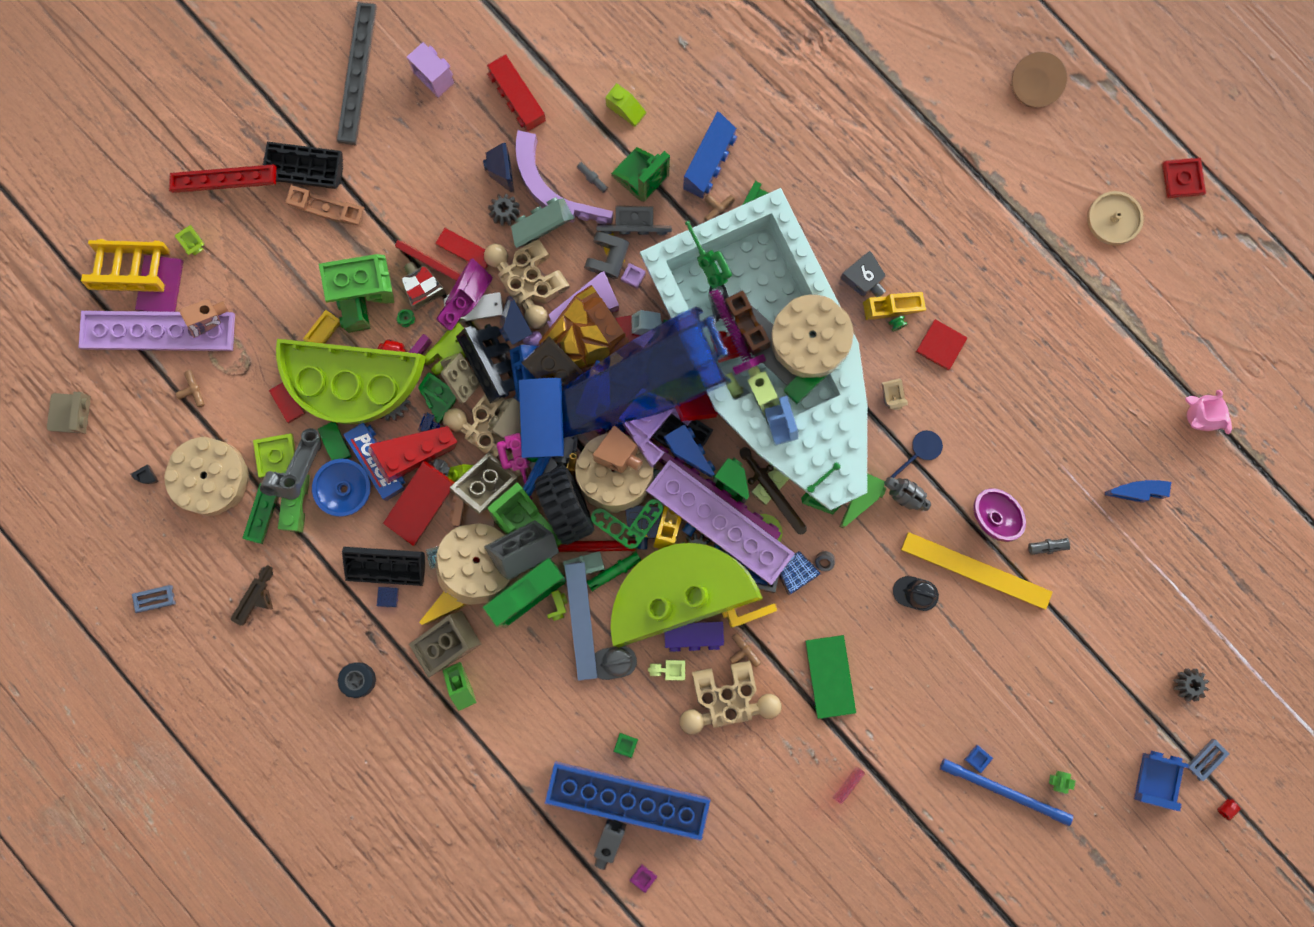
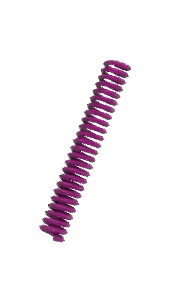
M720 289L709 292L713 302H716L714 305H717L716 308H718L717 311H720L721 319H725L723 320V322H726L724 325H727L725 328H728V333L730 336H733L731 339H734L732 342H735L736 350H740L738 353H741L739 356H742V362L752 359L753 357H751L748 351V346H745V340H743L741 332H738V326H736L734 318L730 315V309L726 306L727 304L724 298H722L723 295H720Z

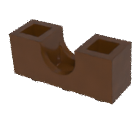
M742 290L726 298L725 302L728 309H730V315L734 318L733 320L736 326H738L752 356L770 348L771 341L763 326L759 325L756 320L752 306L744 291Z

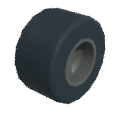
M350 663L340 671L337 680L338 687L347 697H365L375 687V672L365 663Z

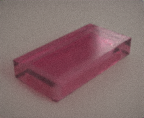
M856 766L833 798L842 804L865 775V772Z

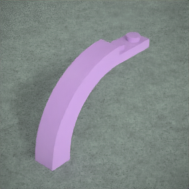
M518 130L516 158L519 171L531 196L544 208L547 206V201L555 197L562 199V197L553 192L544 183L537 171L535 164L536 134ZM564 199L574 217L569 222L574 223L575 216H578L579 219L585 221L592 219L596 220L599 224H612L613 211Z

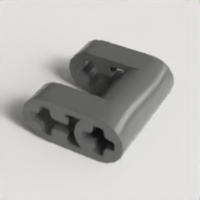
M596 232L593 242L610 250L606 262L587 258L584 268L597 274L604 271L606 277L618 279L630 243L619 237Z

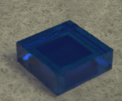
M378 587L377 606L397 607L399 588Z

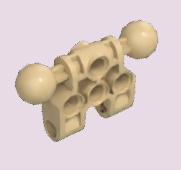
M535 240L515 251L513 264L510 266L506 262L508 258L506 249L499 244L489 245L484 252L485 262L499 270L498 277L508 290V293L515 300L517 306H523L526 311L524 319L528 326L534 329L542 328L548 321V314L542 306L535 305L533 301L546 304L567 291L570 285L560 270L545 277L541 276L537 266L545 262L550 255L540 240ZM519 259H524L527 262L525 264H519L517 261ZM534 274L537 278L530 280L527 276ZM519 284L521 287L519 289H513L511 285ZM543 289L547 293L545 295H540L537 293V291Z
M484 394L472 409L473 425L467 422L466 414L458 408H452L445 412L443 424L448 426L451 432H463L467 441L485 454L489 452L498 460L500 458L496 445L498 442L504 441V439L493 432H489L488 428L490 425L488 424L491 418L499 413V406L505 398L501 397L498 401L490 404ZM481 412L487 414L483 420L477 418V415ZM485 438L491 440L488 446L481 445V441ZM506 450L509 461L513 459V454ZM509 468L515 475H522L520 470L513 471L512 468Z
M750 661L731 664L733 686L725 685L717 688L711 668L695 671L692 674L698 703L709 709L710 712L701 714L695 709H689L681 715L680 726L687 734H697L705 725L712 724L713 728L750 721L752 716L761 715L766 719H773L780 714L782 704L780 699L773 694H765L759 698L757 703L749 704V701L756 692ZM743 685L751 688L749 696L741 694V687ZM729 689L732 692L730 700L722 698V690ZM710 693L713 696L712 703L705 704L702 701V695ZM729 708L734 709L736 712V717L733 720H729L725 716V712Z

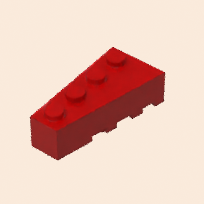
M445 426L369 444L368 452L388 484L419 468L422 462L426 461L429 463V461H433L454 450L457 440L449 427Z

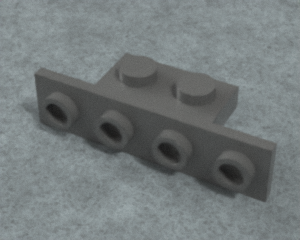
M616 206V224H597L596 231L606 234H612V231H619V234H631V231H638L640 235H648L649 232H657V235H668V232H672V225H653V206Z

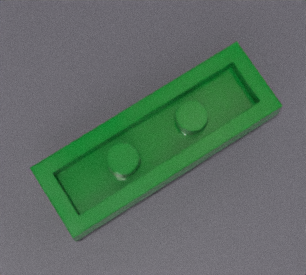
M258 488L242 539L263 544L278 499L277 496L266 495Z

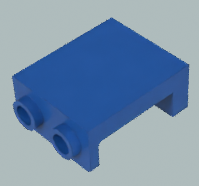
M1151 751L1150 754L1143 753L1134 800L1180 811L1181 803L1177 802L1183 769L1184 767L1188 768L1189 764L1183 763V758L1171 755L1170 759L1163 758V753Z

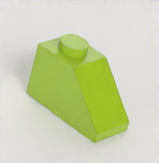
M617 83L605 97L606 106L634 127L637 126L646 114L645 109L635 97Z

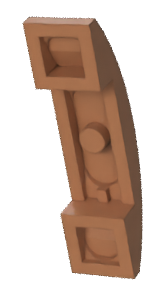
M293 185L290 187L285 202L297 209L326 219L358 226L364 211L362 206L349 202L342 203L312 194L309 190Z

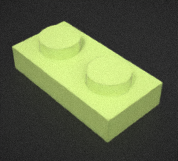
M775 467L773 471L768 473L779 490L789 480ZM760 483L751 492L765 505L771 500V497Z

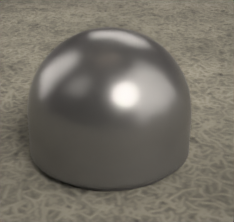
M828 551L820 552L816 557V567L821 571L832 570L835 565L834 555ZM827 559L830 561V564L822 566L820 560Z

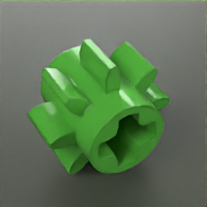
M1056 770V775L1050 774L1049 784L1054 785V791L1068 794L1069 789L1074 790L1076 780L1071 779L1072 774Z

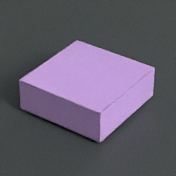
M629 263L621 281L638 289L646 271Z

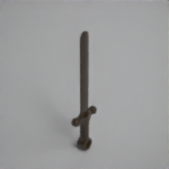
M743 447L739 452L740 457L746 460L755 472L754 476L748 479V483L752 485L758 480L796 533L800 535L805 534L807 531L806 525L767 474L773 471L774 467L769 464L766 468H760L752 457L750 449Z

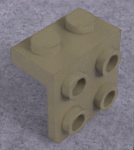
M457 353L440 362L444 368L441 371V376L459 403L462 404L468 400L480 383L462 354Z
M74 391L73 394L53 393L50 398L47 429L54 432L86 434L91 396Z

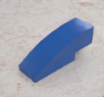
M1161 480L1132 482L1106 491L1105 496L1141 503L1149 501L1150 497L1164 499L1170 497L1172 482Z

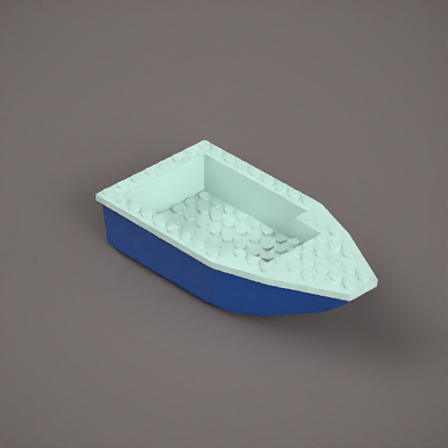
M781 188L692 228L705 253L710 250L722 253L732 273V276L727 279L728 282L724 284L728 296L730 297L743 290L750 304L773 325L777 315L787 304L801 296L821 295L832 299L839 305ZM689 230L640 251L642 260L712 405L725 422L760 457L827 509L832 510L866 494L867 398L859 343L854 333L853 343L846 359L797 405L783 391L788 385L782 382L763 363L756 365L761 373L766 372L778 398L788 397L798 429V440L775 445L767 418L764 416L749 385L748 379L751 377L748 370L735 375L732 369L744 363L742 362L743 359L737 357L720 363L717 361L710 337L714 336V333L718 331L728 332L727 328H725L727 325H724L726 322H723V320L725 319H719L718 322L714 319L708 298L710 285L707 282L703 269L698 264L699 250ZM715 260V263H716V265H717V267H718V269H719V271H720V273H721L722 270H721V268H720V266H719L717 260ZM729 373H733L740 387H743L744 393L735 399L731 396L723 380V377ZM835 462L841 465L840 469L835 470L822 481L813 493L807 491V487L813 485L827 473Z

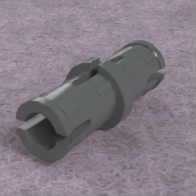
M1068 538L1058 540L1045 539L1042 542L1029 543L1028 550L1030 555L1041 553L1053 554L1056 551L1070 550V541Z

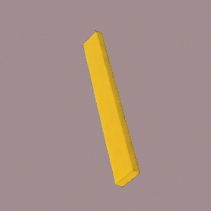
M910 532L907 533L901 547L903 552L1043 610L1047 609L1053 593L1048 589Z

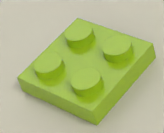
M289 433L253 440L258 478H264L265 474L269 471L285 473L295 453L293 434Z

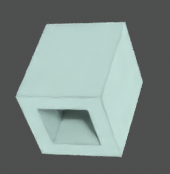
M640 310L632 315V334L652 337L661 332V313Z

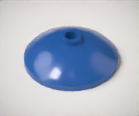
M335 459L327 462L317 471L312 483L313 498L319 508L330 515L338 517L349 516L362 509L371 492L370 478L365 469L349 459ZM347 486V491L343 493L342 487Z

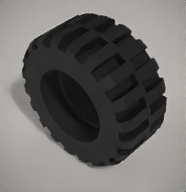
M560 466L536 478L535 488L550 526L562 544L569 545L594 532V524L591 520L587 504L567 467Z

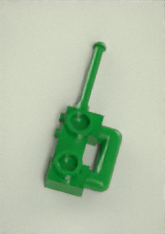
M686 221L685 225L699 250L698 264L703 269L708 284L714 289L727 283V279L732 276V273L720 251L713 252V250L705 253L690 225V221ZM715 260H717V262H718V264H719V266H720V268H721V270H722L721 273H720V271H719V269H718V267H717V265H716V263H715Z

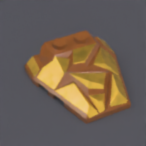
M592 285L574 296L558 319L538 342L540 345L550 336L580 369L595 365L596 360L604 363L619 359L625 352L633 349L624 331Z

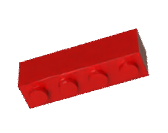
M506 54L487 65L489 71L487 73L488 78L492 83L495 82L498 88L496 89L501 98H506L508 101L506 105L511 113L515 112L517 115L516 121L521 128L524 127L529 132L546 121L545 113Z

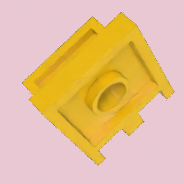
M774 603L737 617L735 609L721 614L723 618L727 617L730 628L778 610Z

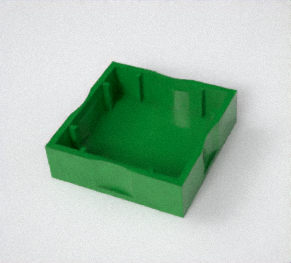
M548 558L484 605L483 608L497 627L506 628L551 595V592L556 591L567 583V580L556 564Z

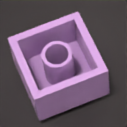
M422 42L407 56L413 73L437 97L441 96L454 84L453 73L449 69L450 65L444 58L440 59L437 56V52L432 46L428 47Z

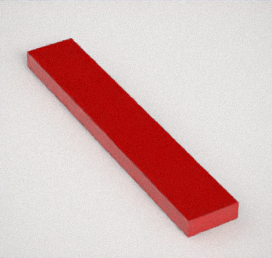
M272 164L170 173L169 191L178 193L276 185V166Z

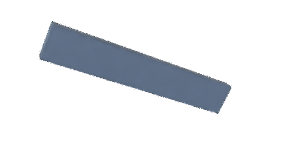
M585 563L565 564L577 677L578 681L596 679L597 670Z

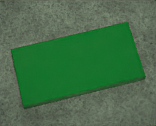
M844 635L805 640L817 719L855 714L856 707Z

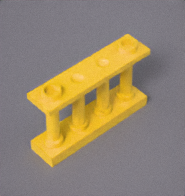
M88 240V244L96 252L93 272L90 275L82 274L81 282L88 290L164 292L165 285L157 277L160 255H170V250L164 242ZM104 253H115L111 274L100 275ZM123 253L133 254L131 271L128 276L119 275ZM142 254H152L150 271L147 276H138Z

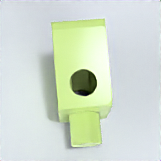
M755 366L748 370L751 377L748 379V382L764 416H766L765 409L780 405V402L766 372L761 373L759 367Z

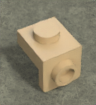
M900 378L881 383L884 402L889 409L899 410L903 406L908 405V401L904 397L902 380Z

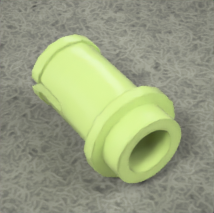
M733 373L723 377L734 399L744 393L743 387H740Z

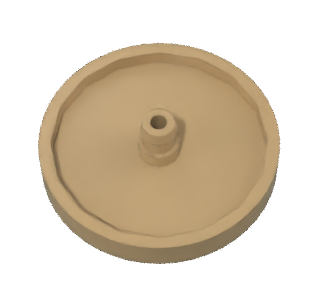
M1111 191L1099 196L1090 206L1087 215L1088 226L1092 234L1099 241L1108 245H1122L1131 241L1140 232L1144 220L1142 208L1136 199L1120 191Z

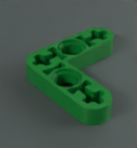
M650 500L630 527L604 509L594 510L591 520L594 525L625 547L635 549L640 545L662 514L663 505L659 500ZM658 504L659 512L655 511L651 515L654 518L653 521L648 516L643 515L644 512L649 514L651 511L650 505ZM604 513L603 517L607 521L609 518L613 519L608 523L607 529L603 527L606 525L603 521L596 522V514ZM640 519L648 521L649 526L647 529L641 530L638 528L637 523ZM617 523L621 526L619 534H613L610 531L612 524ZM625 529L628 530L626 533L628 536H636V544L628 545V539L623 537V540L619 539Z

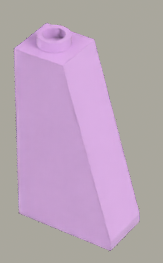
M605 272L599 273L548 314L550 318L547 321L549 327L554 324L574 296L590 285L594 287L611 313L618 311L619 304Z

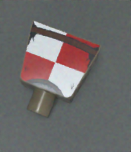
M414 262L404 266L408 275L402 278V282L410 304L415 311L446 294L442 285L425 266L417 269Z

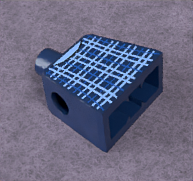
M798 551L779 574V577L787 594L791 595L821 573Z

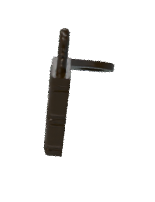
M266 565V567L261 568L262 570L258 573L259 579L254 578L233 613L231 621L243 626L255 606L267 610L273 609L269 590H265L268 585L265 582L272 577L273 567Z

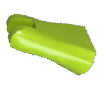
M457 322L452 330H447L442 338L425 355L426 365H430L438 358L440 359L431 369L435 375L440 374L444 369L440 363L443 359L457 353H461L466 358L456 338L464 329L459 322Z

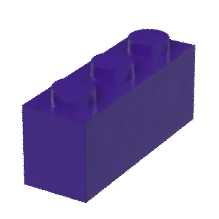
M723 622L690 623L664 632L665 648H669V652L681 651V647H689V651H699L700 646H708V650H720V646L724 645Z

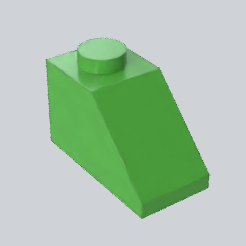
M461 662L444 669L443 674L449 697L457 710L460 711L477 703L472 686Z

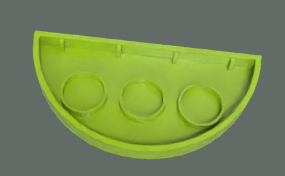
M277 339L276 343L278 370L283 384L291 397L303 409L316 417L340 424L353 425L372 422L395 410L415 388L426 356L422 354L286 339Z
M681 543L667 546L653 552L640 561L630 571L620 586L611 615L613 646L620 648L761 600L762 596L750 573L742 564L728 554L716 548L696 543Z

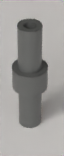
M582 162L577 165V168L586 176L588 182L594 184L603 193L608 189L594 171L589 170Z

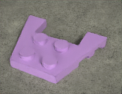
M643 388L619 415V420L649 465L653 468L664 452L649 440L671 414L675 415L678 419L680 417L673 401ZM682 421V422H684V423L688 426L691 421Z

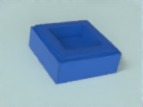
M976 745L964 760L979 773H982L993 757L979 745Z

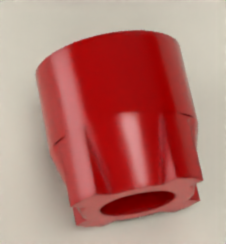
M1227 799L1217 810L1221 816L1231 821L1241 810V807L1234 800Z

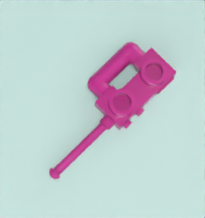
M516 433L505 436V440L498 442L496 445L501 466L503 469L512 468L513 471L520 470L525 485L527 481L525 468H528L529 461L526 458H522L521 435ZM505 448H511L513 459L508 461Z

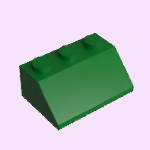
M365 296L336 301L338 310H341L342 317H339L340 325L348 333L371 329Z
M727 458L715 475L713 482L721 491L725 490L731 494L732 499L745 504L749 498L745 469L742 467L743 464L737 459L733 458L731 460Z

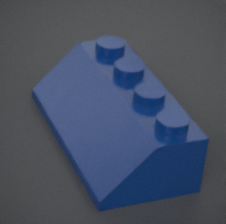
M718 111L684 175L683 189L702 199L706 193H710L713 187L711 182L714 177H718L721 171L719 166L722 161L725 162L729 155L727 150L730 145L734 146L738 137L735 135L736 127Z

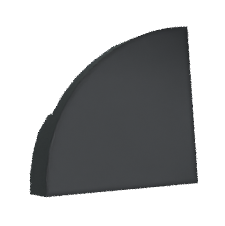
M148 464L130 474L135 480L144 484L159 482Z

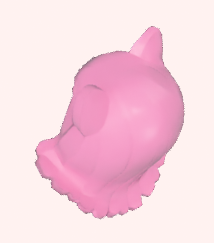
M1221 390L1216 391V396L1205 395L1200 398L1189 396L1185 398V401L1190 405L1186 416L1192 428L1202 431L1223 429L1226 434L1231 433V419L1227 405L1222 398L1223 393Z

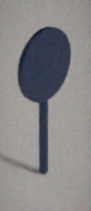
M929 430L919 432L912 442L915 454L890 477L895 478L917 457L923 460L937 458L943 449L942 440L939 435Z

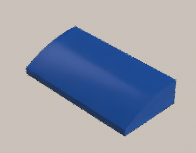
M561 378L519 380L522 458L564 456Z

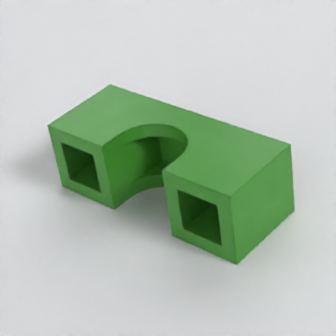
M307 474L300 489L299 497L293 500L281 499L279 530L303 533L305 513L303 512L302 505L304 495H308L310 475Z

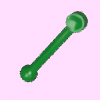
M835 462L827 473L813 485L807 487V491L813 493L815 488L835 470H839L841 465Z

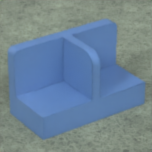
M787 396L779 398L780 405L765 409L775 445L798 440V429Z

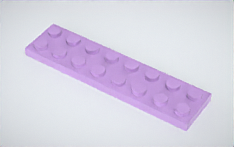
M81 311L79 348L83 350L233 351L235 314L233 312H226L219 315L220 325L194 338L180 312Z
M671 460L666 463L646 490L651 496L659 500L663 505L770 585L773 584L795 554Z

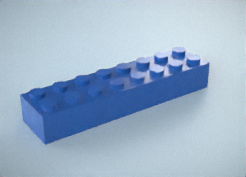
M556 761L545 803L702 840L710 798Z

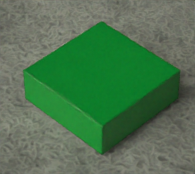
M619 733L613 752L632 758L638 739Z

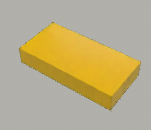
M325 310L303 340L305 342L325 344L339 327L340 320Z

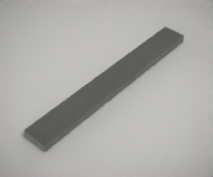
M357 2L337 142L340 144L357 145L377 9L376 4Z

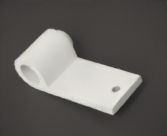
M501 293L483 295L471 312L461 317L458 322L501 316L503 312Z

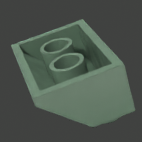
M555 197L546 202V207L541 208L539 206L531 211L532 215L528 217L523 215L515 220L516 224L512 225L511 229L516 248L528 245L574 219L564 198L557 199Z

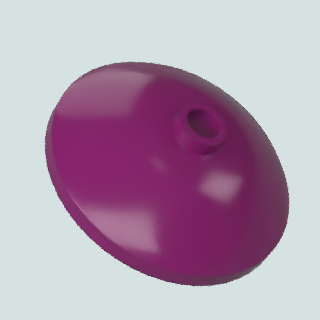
M990 488L982 491L975 498L973 506L975 518L982 530L989 536L1002 542H1011L1018 539L1024 533L1026 528L1024 511L1017 500L1010 494L1000 489Z

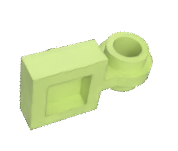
M665 660V668H661V664H650L648 672H650V676H661V672H665V680H685V660Z

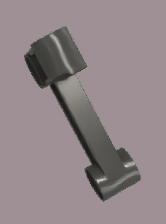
M309 428L302 432L301 440L286 473L269 471L265 474L259 487L262 493L289 500L299 497L300 489L313 460L321 449L317 430Z

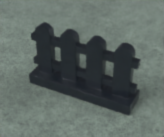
M490 324L485 325V329L478 331L476 328H471V326L466 327L456 338L489 403L498 401L502 396L503 398L509 395L508 392L515 390L511 359L508 360L506 356L510 347L507 343H500L498 337L501 335L500 328L497 326L491 327ZM491 340L493 345L485 347L483 342ZM500 357L502 362L494 364L491 359ZM508 373L511 379L502 381L500 375Z

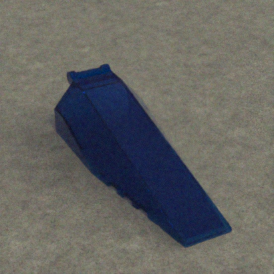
M694 307L630 341L562 388L563 439L662 414L731 383V379L724 375L716 360L729 355L727 348H724L715 326L714 316H709L700 321L699 315L703 313L702 309ZM705 327L708 328L717 352L714 354L704 334L703 328Z

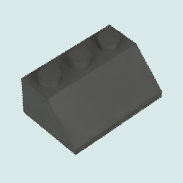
M536 520L484 546L499 573L508 580L517 577L520 573L534 568L537 564L548 558L551 559L559 553L553 533Z

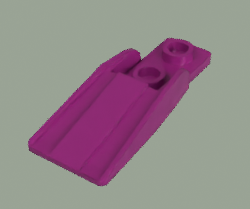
M474 259L469 260L445 302L446 305L436 318L448 331L452 330L459 319L466 316L478 304L493 279Z

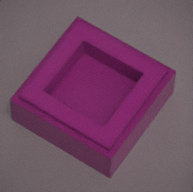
M641 864L629 881L646 893L656 880L657 875Z

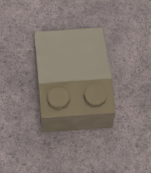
M488 452L457 480L449 490L480 514L515 485L518 476L509 469H503L501 462Z
M460 611L448 615L409 645L429 678L480 646L481 642L464 613Z

